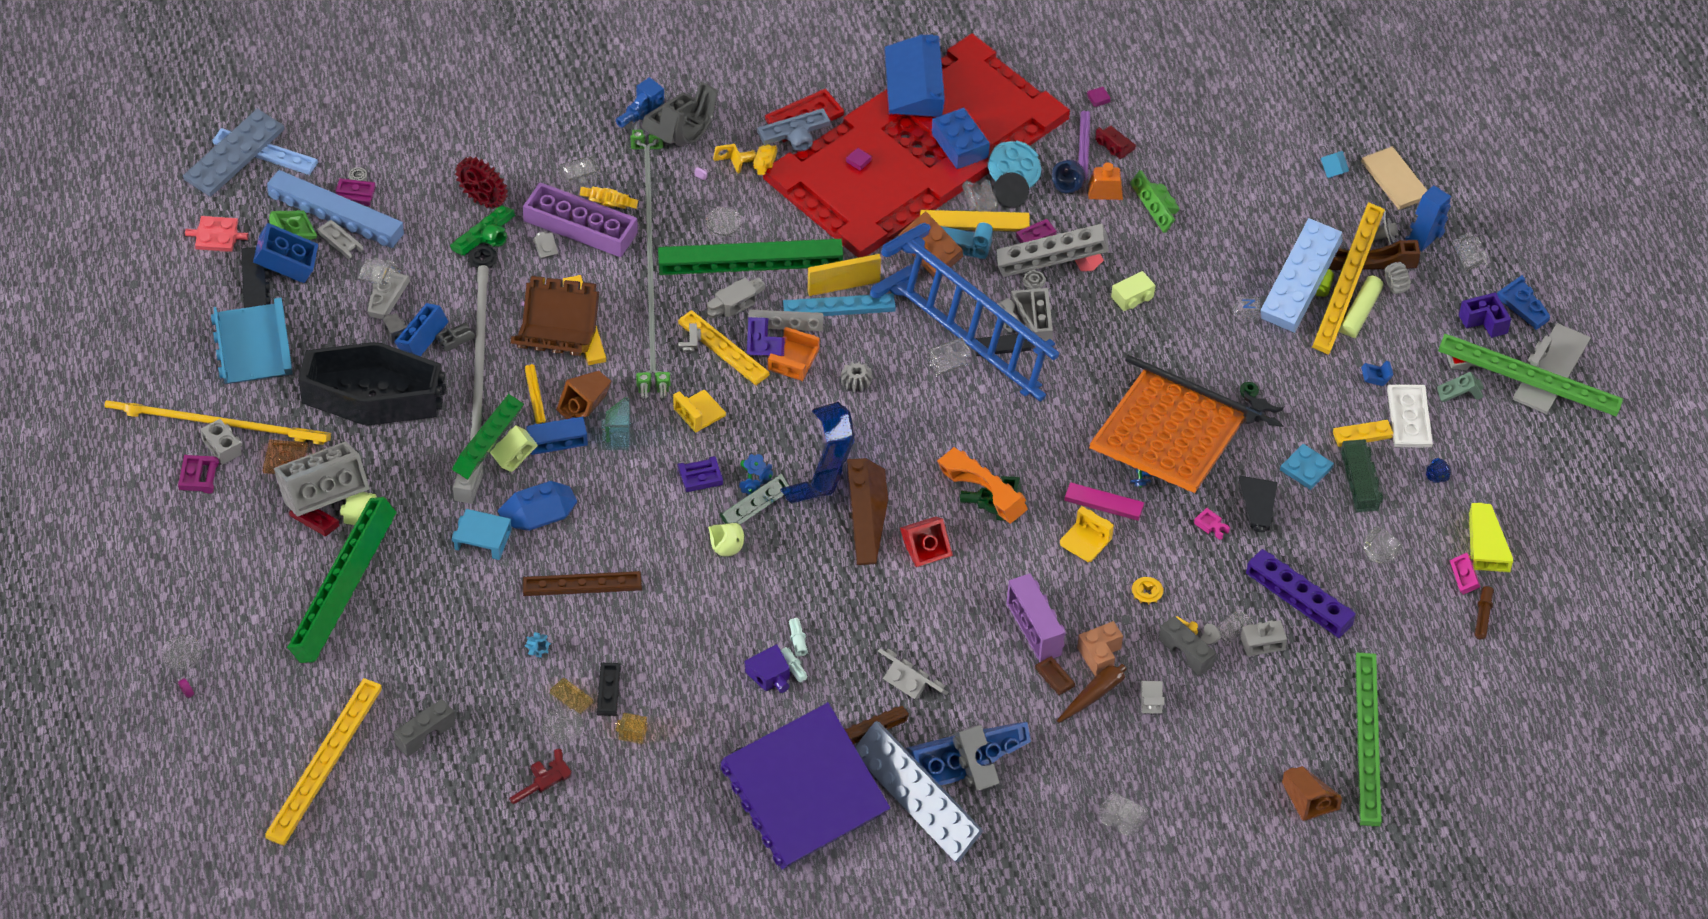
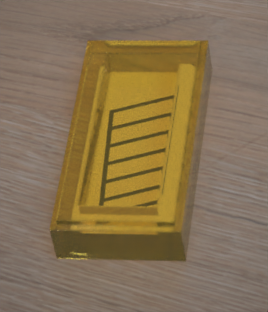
M564 677L550 689V694L579 715L593 703V699Z

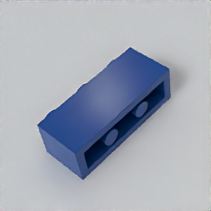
M426 303L395 340L398 349L421 357L433 342L435 336L449 322L441 306Z
M583 417L526 426L527 432L538 445L531 452V455L588 445Z

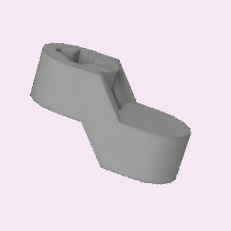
M1009 298L998 303L1000 307L1020 321L1014 314L1016 312L1015 304ZM1004 322L1003 327L1009 333L1015 331Z

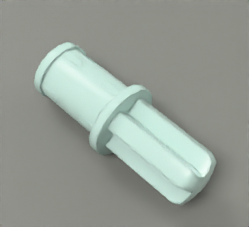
M799 618L790 619L789 624L792 633L790 640L793 642L795 655L805 656L808 653L805 644L806 635L802 632Z
M783 648L781 652L790 671L798 682H803L807 679V675L800 665L801 661L795 658L790 648Z

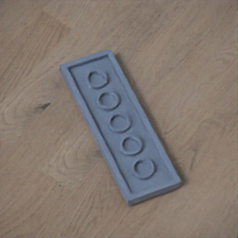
M257 108L183 175L184 180L211 197L257 156L262 149L285 130L284 125Z

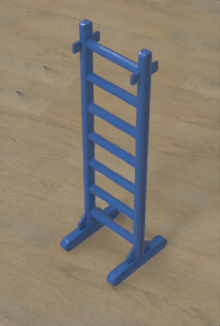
M921 223L882 246L881 254L885 257H890L901 250L905 253L916 254L913 264L873 285L870 291L871 297L879 298L888 292L894 295L906 296L1023 388L1020 390L1022 395L1027 396L1031 394L1040 402L1045 399L1046 393L1039 389L1042 384L1037 380L1045 355L1052 360L1057 359L1060 352L1052 347L1055 345L1054 341L1051 339L1044 341L925 249V241L922 238L929 235L931 228L929 224ZM922 259L936 269L928 301L914 291ZM942 275L957 285L948 317L934 307ZM963 290L977 301L968 332L954 322ZM983 307L998 317L989 348L974 338ZM1004 322L1018 332L1009 364L995 354ZM1025 339L1036 346L1033 351L1038 354L1030 381L1015 370Z

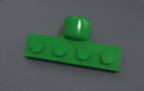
M503 205L496 208L495 211L484 217L482 221L471 227L469 231L450 244L451 250L464 256L483 242L493 247L504 245L508 235L505 232L506 229L502 226L516 216L514 210Z

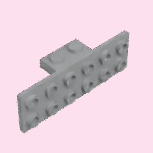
M1557 323L1549 337L1545 335L1542 342L1538 341L1534 350L1535 354L1531 353L1527 364L1568 378L1591 338ZM1522 382L1514 394L1513 400L1547 414L1558 395Z

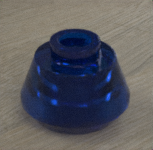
M1434 458L1426 468V476L1434 483L1447 482L1450 479L1451 470L1445 460Z

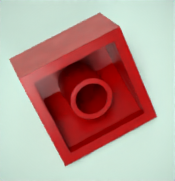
M935 516L900 528L905 547L916 567L953 556L943 518Z

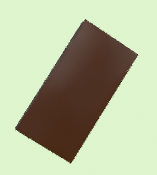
M1052 656L1035 665V669L1058 695L1075 687V682Z

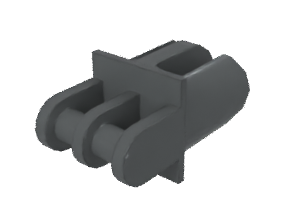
M465 322L451 329L447 326V329L439 332L435 338L441 346H444L443 350L447 352L454 348L458 350L459 345L474 339L475 335Z

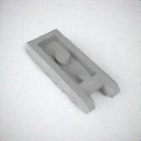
M333 220L328 221L317 229L318 234L347 259L352 258L350 251L356 248L359 252L364 250L358 241Z

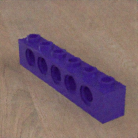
M1261 549L1248 562L1247 575L1337 638H1340L1354 624L1356 613L1352 609L1344 606L1335 597L1328 595L1319 586L1314 585L1303 575L1292 570L1287 564L1279 561L1273 554Z

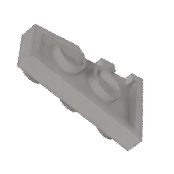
M376 269V279L373 282L374 289L368 306L370 317L383 319V317L390 314L410 282L408 275Z

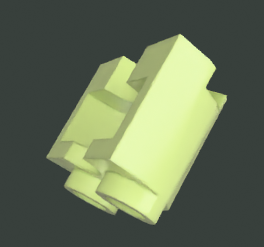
M361 492L345 498L346 504H342L340 509V516H344V523L355 525L369 499L377 498L376 494Z

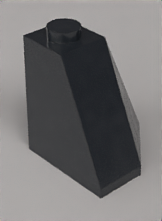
M1239 475L1238 485L1249 526L1257 532L1269 531L1278 482Z

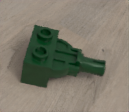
M1001 476L1000 479L1004 484L1008 483L1016 493H1022L1020 477ZM981 487L978 492L961 491L960 503L978 504L979 509H986L989 513L995 514L996 520L1006 521L999 516L993 504V493L990 490Z

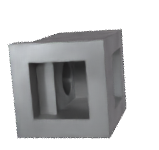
M397 313L383 317L384 330L392 345L396 344L395 340L408 325H405L403 319L400 320Z

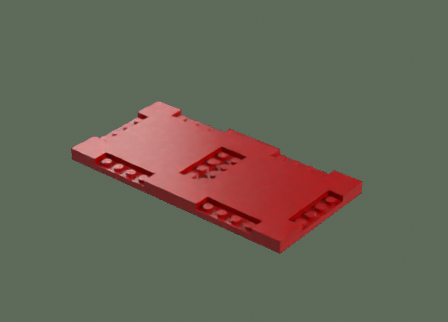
M973 33L947 49L946 55L941 58L945 97L942 115L965 108L990 143L989 157L993 149L1002 142L1020 141L1030 146L1069 120L1070 109L1047 91L1041 93L996 57V51ZM886 89L844 116L843 123L813 141L812 146L808 150L797 152L794 155L789 152L775 161L772 168L766 169L763 179L834 239H842V245L857 258L868 256L896 237L920 216L921 210H936L989 174L990 171L988 167L989 158L956 169L932 135V119L937 116L890 114ZM902 135H908L909 138H906V137L902 138L901 136H902ZM914 145H920V146H922V147H921V148H919V147H915V148H914L913 146H914ZM857 148L872 156V161L861 170L846 162V158ZM926 155H933L934 157H926Z

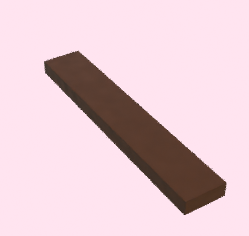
M641 571L523 577V596L642 591Z

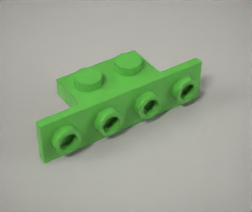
M1139 170L1130 184L1162 232L1166 233L1175 221L1172 214H1177L1180 208L1167 191L1165 185L1150 183L1143 171Z

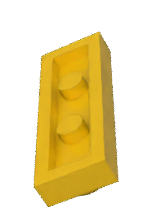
M1382 420L1333 428V435L1338 447L1391 439L1393 438V431L1389 421Z

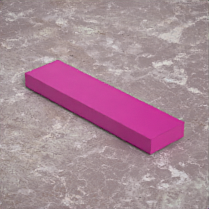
M1071 482L1064 500L1139 521L1144 507V502Z

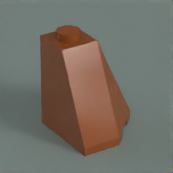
M600 371L568 379L556 410L566 419L588 417L606 397L611 380Z
M1305 767L1290 768L1284 772L1282 784L1302 821L1340 810L1342 797Z

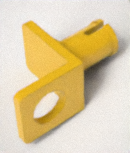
M735 144L716 146L713 159L714 161L731 159L737 173H740L742 164L754 162L756 153H754V150L739 152ZM728 150L726 154L718 155L720 151Z

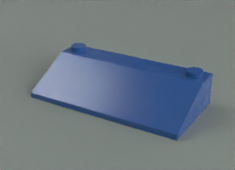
M931 34L919 35L885 46L889 113L942 116L945 97L939 36Z

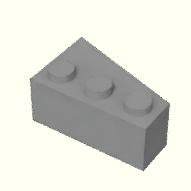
M1048 288L1011 291L1012 302L1015 304V311L1021 323L1044 341L1049 339L1053 341Z

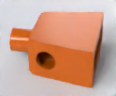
M1105 163L1103 167H1095L1088 183V199L1123 200L1120 168L1114 167L1112 163Z

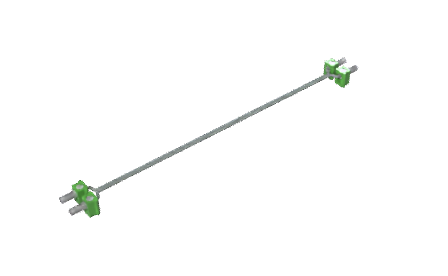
M636 121L634 123L635 130H632L631 149H645L650 371L637 373L636 385L639 393H641V398L644 399L645 393L646 399L648 397L647 393H650V387L652 386L651 373L654 371L657 392H660V398H663L664 392V398H666V392H669V386L671 385L670 373L656 371L650 177V149L663 148V140L650 134L647 146L645 144V135H643V130H641V123L638 121L637 129Z

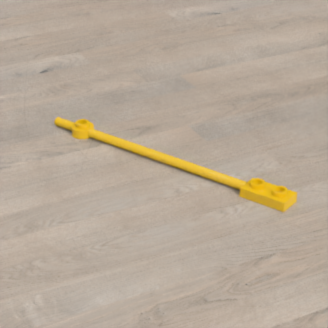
M105 401V408L123 410L127 412L128 416L138 417L140 413L210 424L221 419L225 425L228 424L230 427L288 435V437H294V441L305 442L307 439L313 440V444L324 445V442H328L331 439L330 432L297 427H281L155 408L137 403Z

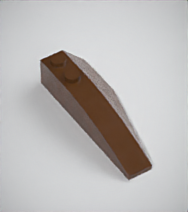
M867 458L847 459V481L857 565L876 564L888 506L885 469Z

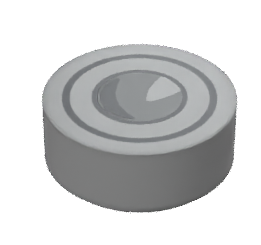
M361 167L353 168L349 172V179L367 181V172Z

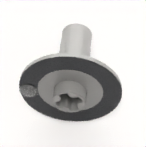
M1384 211V225L1378 227L1374 240L1388 238L1391 245L1397 242L1398 228L1397 224L1393 223L1389 211Z

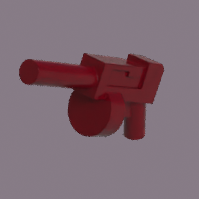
M562 749L554 750L555 760L548 764L551 768L550 770L546 771L540 761L531 765V770L536 778L533 784L509 798L513 805L537 790L543 792L561 780L565 781L570 778L571 770L563 761Z

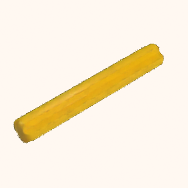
M533 364L526 365L525 373L535 423H546L535 366Z

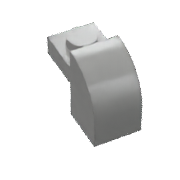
M1140 681L1142 713H1162V705H1164V697H1162L1163 681Z

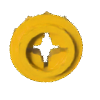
M1142 577L1133 583L1132 593L1134 599H1138L1140 603L1147 602L1149 605L1151 602L1157 603L1158 599L1162 598L1163 586L1152 577ZM1144 589H1146L1147 591L1151 590V594L1147 592L1144 593Z

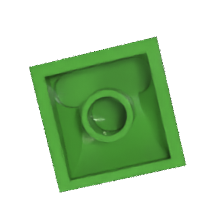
M271 211L269 215L270 224L308 240L316 239L317 234L305 211Z

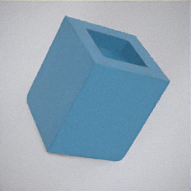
M1343 151L1321 158L1327 178L1349 171Z

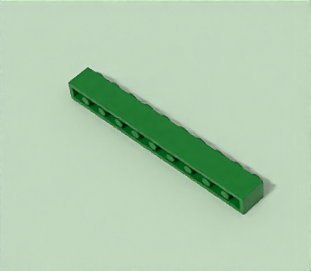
M842 239L658 247L659 275L806 269L843 261Z
M385 497L370 498L287 646L300 663L315 662L319 657L346 604L352 597V593L360 582L373 555L376 553L386 531L393 522L397 512Z

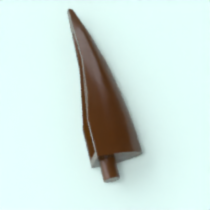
M1123 664L1118 667L1107 666L1073 700L1057 719V722L1060 723L1072 717L1115 688L1125 679L1124 672L1127 670Z

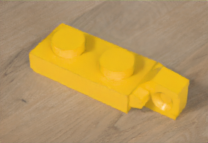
M767 144L758 148L753 162L754 169H757V175H765L766 169L772 168L777 155V145L771 146Z

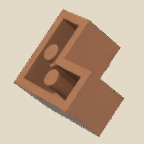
M1114 621L1079 634L1077 649L1095 677L1107 666H1114L1115 656L1112 652L1122 648L1123 635Z

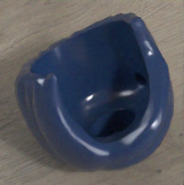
M1067 159L1058 162L1054 166L1052 181L1059 192L1065 194L1074 193L1083 187L1085 171L1081 164L1075 160Z

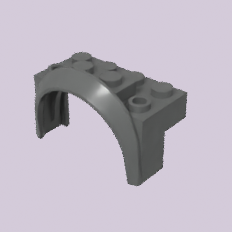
M700 82L695 98L684 92L680 93L644 116L642 129L651 135L661 138L666 143L672 144L675 142L680 147L696 142L705 133L712 120L718 90L704 82Z

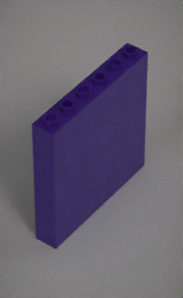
M828 702L724 757L720 762L722 773L729 777L732 790L740 796L743 809L751 815L754 828L761 832L764 845L770 848L775 864L780 866L782 870L878 818L890 809L889 804Z

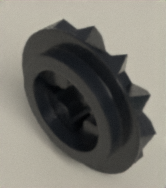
M478 246L469 252L468 262H470L471 267H476L477 270L481 265L492 268L493 264H497V253L489 246ZM481 255H483L485 261H481Z

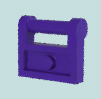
M715 456L709 457L708 460L677 464L685 492L723 485V478Z

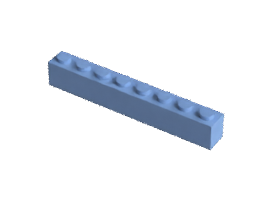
M278 170L267 183L268 195L274 200L283 201L287 205L297 207L305 211V213H311L319 219L333 220L337 225L348 229L350 232H355L366 239L377 241L383 246L393 248L404 235L403 222L281 170Z

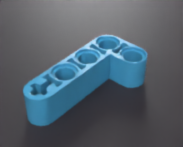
M985 222L979 223L975 233L941 226L963 250V255L980 259L987 258L993 235V228L990 224Z

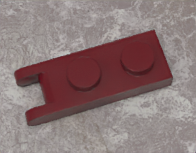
M319 509L298 517L292 510L289 511V515L325 537L340 526L339 520Z

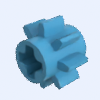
M534 632V636H527V644L524 647L529 649V655L541 658L542 653H549L548 648L551 643L546 640L547 635H540V633Z

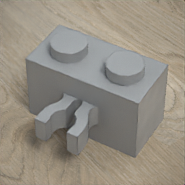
M1271 620L1265 623L1259 622L1255 625L1249 624L1242 627L1240 638L1247 657L1285 650L1287 637L1281 620Z

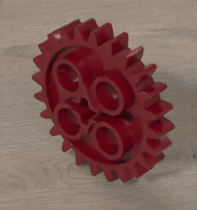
M471 156L465 157L459 162L455 168L457 171L455 175L458 177L456 181L461 182L459 187H463V192L469 194L468 198L472 197L475 203L478 201L481 206L484 204L486 208L490 206L492 209L498 208L506 201L508 190L505 188L507 185L502 183L504 179L499 177V172L496 173L494 171L495 167L490 168L488 162L485 164L483 159L479 161L477 157L472 158Z

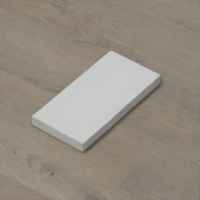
M1387 385L1394 447H1432L1433 442L1425 385Z

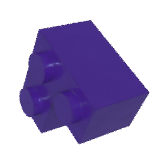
M1496 292L1464 300L1461 303L1459 317L1466 329L1484 325L1491 338L1508 334L1511 318Z

